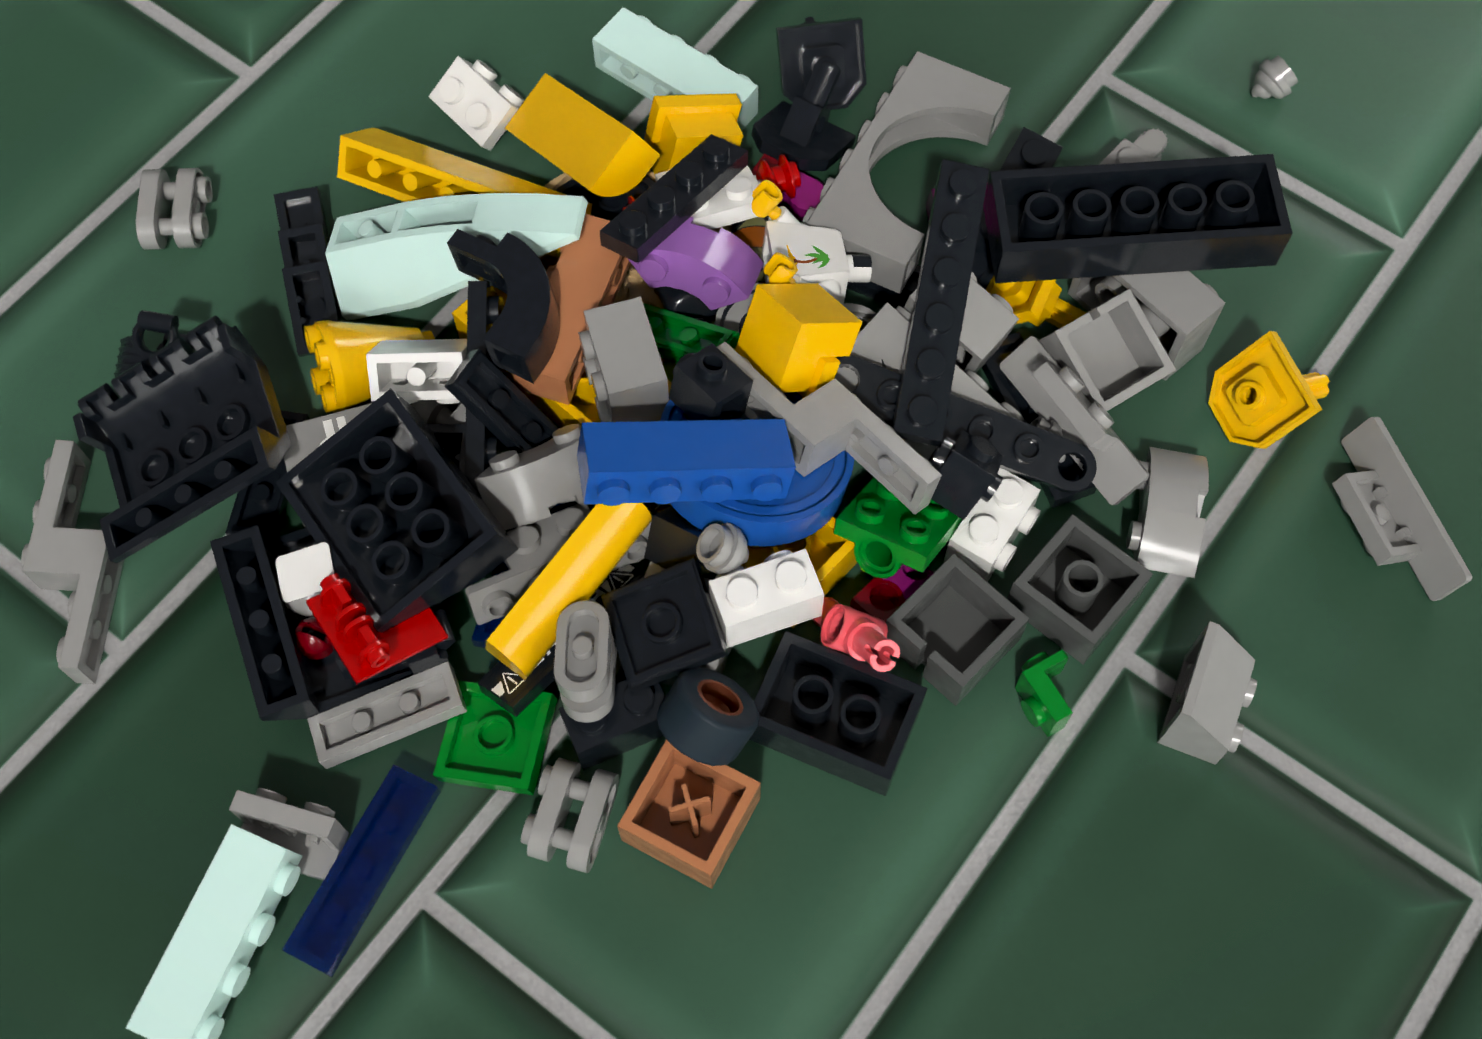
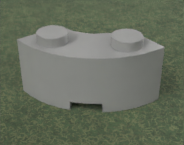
M571 424L557 429L552 433V439L533 449L519 454L517 451L511 450L494 456L489 460L490 466L474 479L482 500L504 530L551 517L550 510L556 504L576 501L579 504L583 502L577 460L581 431L579 424Z
M1149 447L1146 462L1140 460L1139 462L1148 471L1150 477L1137 488L1139 489L1140 499L1138 521H1131L1126 548L1132 550L1134 560L1148 570L1195 578L1206 519L1200 518L1205 496L1209 491L1206 456Z

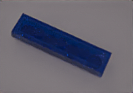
M393 764L282 951L329 977H333L441 791L437 786Z

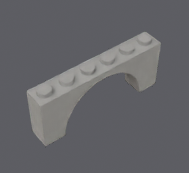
M917 51L908 66L902 65L899 68L893 83V90L891 93H883L876 108L875 118L873 121L866 120L858 136L857 146L854 150L851 148L846 150L839 166V174L835 179L832 177L828 178L822 189L819 205L816 209L813 207L808 209L802 223L808 226L836 229L841 232L846 254L870 255L872 261L870 281L900 294L919 262L924 233L903 223L886 208L872 185L870 178L871 170L891 150L919 139L935 137L959 138L987 146L1003 120L1011 88Z

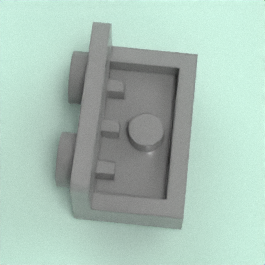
M257 788L255 795L239 790L236 791L229 810L243 822L242 829L302 855L298 864L301 869L300 874L323 881H330L332 879L349 835L348 831L334 818L335 811L312 802H306L303 809L286 804L287 798L268 789Z

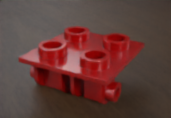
M331 574L325 577L320 582V586L323 589L321 593L306 600V604L356 684L448 638L447 633L430 607L383 633L378 632L374 627L372 617L366 615L364 604L357 603L351 594V584L348 579L340 578L338 574Z

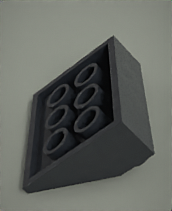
M391 388L275 482L316 543L326 542L329 545L334 569L340 578L348 579L351 584V594L357 603L364 604L366 615L372 617L374 627L380 633L480 581L519 549L416 409Z

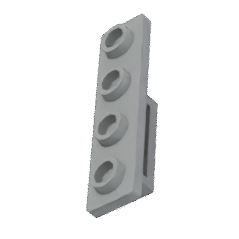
M1030 336L1000 363V369L1038 416H1042L1047 422L1054 420L1060 426L1064 438L1079 443L1092 452L1097 464L1096 475L1092 483L1109 504L1118 505L1149 479L1148 471L1110 427L1115 423L1110 414L1097 401L1091 404L1081 391L1085 387L1081 379L1068 366L1062 368L1038 338ZM1070 455L1082 469L1083 464L1080 462V459L1076 458L1075 455Z
M1380 417L1368 418L1341 441L1357 472L1342 475L1332 485L1340 498L1343 510L1351 517L1363 539L1366 551L1373 557L1377 566L1408 561L1431 601L1441 600L1470 582L1472 574Z
M583 502L551 514V517L507 532L519 548L505 560L509 570L468 586L465 589L474 619L478 625L502 618L510 612L590 513L591 510L587 504L584 505ZM651 522L613 571L644 559Z

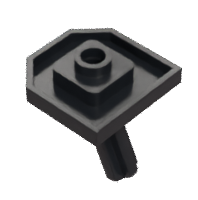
M806 17L805 23L776 28L783 95L792 102L795 96L802 97L817 61L822 59L837 65L841 69L826 108L830 110L848 108L867 84L862 18L815 22L813 17Z
M818 60L802 97L795 96L792 105L782 101L754 123L751 136L760 153H765L777 160L780 155H785L788 162L794 161L799 171H827L845 154L848 148L853 147L856 135L828 122L831 110L826 108V105L841 73V69L837 65L826 60Z

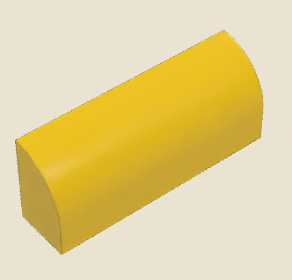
M544 73L505 127L507 131L592 193L603 197L619 196L633 189L642 181L661 156L634 131L546 73Z
M622 503L616 506L596 504L486 640L485 650L526 680L555 644L557 621L561 612L575 602L589 601L648 527L652 516L643 503Z

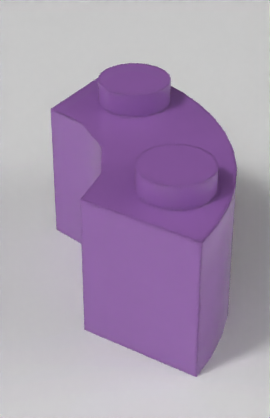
M694 217L688 218L640 263L628 259L649 288L666 286L684 290L699 298L710 310L749 299L764 264L759 256L740 238L723 228L717 233L706 227L692 224Z

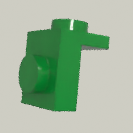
M1063 649L1051 656H1048L1046 652H1041L1026 661L1021 666L1023 672L1015 686L1016 691L1022 698L1021 707L1026 718L1034 727L1040 726L1047 737L1063 729L1073 714L1050 680L1062 672L1069 659Z

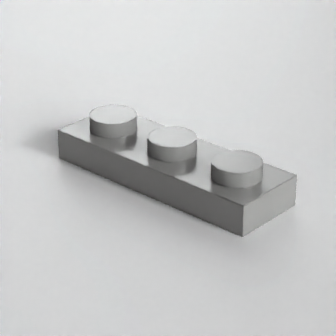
M447 661L307 718L319 763L328 769L465 713L467 708L454 668Z

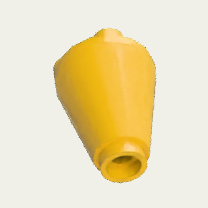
M328 320L317 321L314 325L304 326L309 353H315L318 366L310 369L314 392L316 395H321L326 413L348 410L370 400L366 354L380 341L434 340V335L431 330L421 332L416 327Z

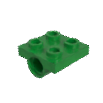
M874 477L837 517L834 534L855 543L854 554L856 561L865 572L877 578H889L903 564L923 573L952 537L963 519L933 500H930L927 507L914 514Z

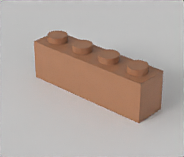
M585 214L579 240L560 247L561 255L556 266L550 265L546 273L559 310V336L551 359L534 384L512 374L515 385L521 391L563 404H570L585 370L582 359L584 355L578 332L586 330L584 311L613 304L631 264L628 258L601 246L600 230L610 222L609 220Z

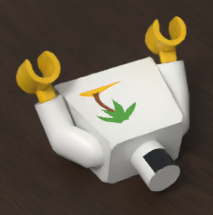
M769 180L762 181L753 191L754 200L751 206L753 213L761 218L769 216L768 221H766L761 253L766 284L818 283L843 305L848 282H870L872 274L870 255L846 254L841 232L831 228L808 226L799 222L786 207H778L777 205L782 201L783 195L780 189Z

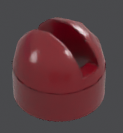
M311 616L302 620L297 626L294 635L295 642L302 655L312 660H319L329 656L333 652V646L327 636L322 641L307 633L309 630H314L325 634L316 618Z

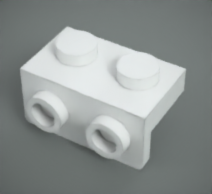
M457 56L428 97L481 147L491 151L506 131V125L520 108L524 98L506 84L500 87L494 81L498 76L496 72L482 61L477 59L472 64Z

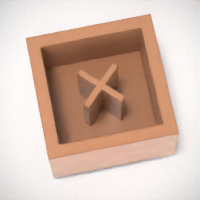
M666 739L617 825L621 840L712 889L760 801L761 783L727 765L710 766L696 762L679 752Z

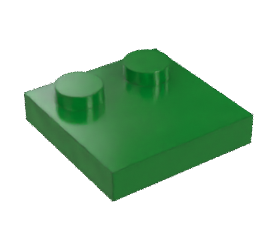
M459 680L458 683L467 712L448 719L433 776L441 782L534 796L557 698L553 693L542 692L515 717L483 694L478 683Z

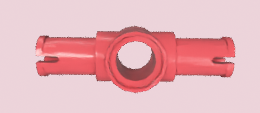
M824 597L822 616L812 619L816 625L821 627L820 637L823 646L848 654L858 661H867L872 668L879 672H887L894 668L896 662L890 658V655L899 658L900 648L897 643L887 638L888 629L886 622L856 610L851 606L839 604L832 597Z

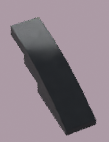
M317 186L273 194L280 227L278 236L284 263L282 273L299 357L315 354L308 351L304 326L314 325L315 322L323 320L341 321L339 303L325 255L329 236L321 192Z

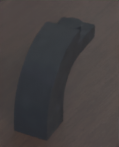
M457 229L447 242V245L458 271L480 281H488L491 286L507 295L502 312L482 338L491 360L496 366L534 384L551 359L560 328L558 305L546 270L536 253L526 243L508 232L500 243L496 245L492 240L483 235H476L475 237Z

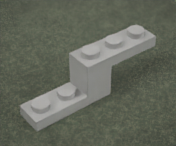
M724 342L717 346L721 352L753 380L745 414L740 416L742 420L785 419L796 465L795 470L803 477L845 450L914 514H917L929 505L942 474L838 380L833 379L793 404L779 388L774 387L752 366L748 359L739 355L728 343Z
M55 440L52 455L47 458L44 464L43 474L45 483L41 498L35 502L32 518L34 526L31 538L22 550V571L40 589L73 591L68 600V615L70 618L66 635L59 640L57 646L58 668L76 683L96 684L124 560L117 564L110 561L102 530L75 528L91 461L75 441Z

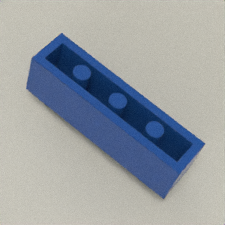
M785 419L584 422L581 425L577 450L584 505L604 504L616 506L622 503L651 502L670 504L685 501L718 503L725 500L756 499L759 501L784 499L787 496L796 469Z

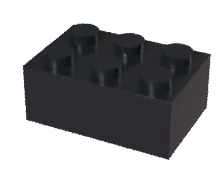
M785 631L754 700L760 718L758 726L749 740L886 796L921 711L928 688L889 672H879L867 663Z

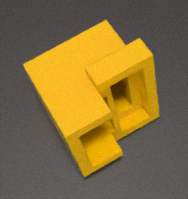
M737 94L654 96L644 141L661 155L652 166L654 174L673 168L711 134L740 147L743 133L737 120L742 104Z
M818 283L757 284L735 351L748 359L752 366L774 387L779 388L783 393L797 392L802 398H805L835 378L840 365V361L836 357L850 356L862 321Z

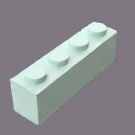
M622 7L592 39L595 67L652 101L654 96L736 93L742 104L737 120L741 131L758 114V85L754 84L749 77L735 73L720 64L713 56L699 52L687 45L679 36L670 35L653 25L649 19L642 15H636Z
M231 824L126 1028L147 1039H218L225 1023L221 1017L231 997L235 998L246 985L250 975V967L247 965L257 946H262L268 940L276 921L273 914L282 896H287L299 879L301 869L298 864L302 855Z

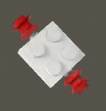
M780 155L778 165L770 167L765 160H761L756 175H753L747 165L691 216L694 217L692 224L712 230L758 217L753 213L751 207L754 200L753 191L764 180L773 182L790 199L795 198L796 188L801 186L800 173L794 161L788 162L785 155ZM668 171L655 174L656 181ZM632 196L628 197V204L630 205L635 201Z

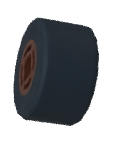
M690 668L679 674L661 702L656 717L659 729L667 741L679 752L696 762L710 766H721L729 764L738 757L756 730L760 715L753 699L734 680L710 669Z

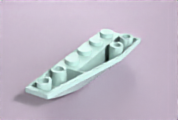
M539 193L466 194L406 201L337 217L325 255L341 314L349 321L417 308L468 287V281H480L458 271L447 245V242L457 229L475 237L476 235H483L492 240L496 245L500 243L508 232L526 243L538 257L575 242L580 238L588 201L584 196Z

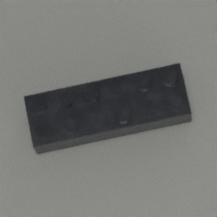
M1273 154L990 171L983 204L995 283L1275 266L1293 234Z

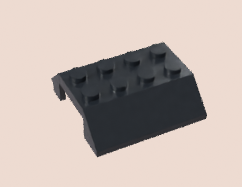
M216 315L187 332V338L195 348L194 351L183 337H179L150 355L149 362L157 374L145 360H142L111 380L114 390L109 384L105 383L78 400V406L83 412L73 416L78 440L105 452L120 506L117 510L100 519L111 562L116 564L271 473L277 468L292 445L266 365L237 326L230 327L222 323Z
M256 525L210 541L259 718L262 721L307 719L445 663L449 659L446 649L455 643L456 640L446 611L444 609L434 610L442 603L441 601L431 606L430 609L447 633V639L394 665V668L382 671L377 677L364 680L358 684L355 683L353 678L345 680L335 661L334 651L329 656L319 660L308 659L302 655L301 650L297 647L294 635L300 622L309 617L291 612L281 598L276 559L279 556L316 545L317 543L308 529L303 528L268 540L260 527ZM309 630L307 632L308 634H311L321 639L322 641H324L326 637L325 634L319 633L314 630Z

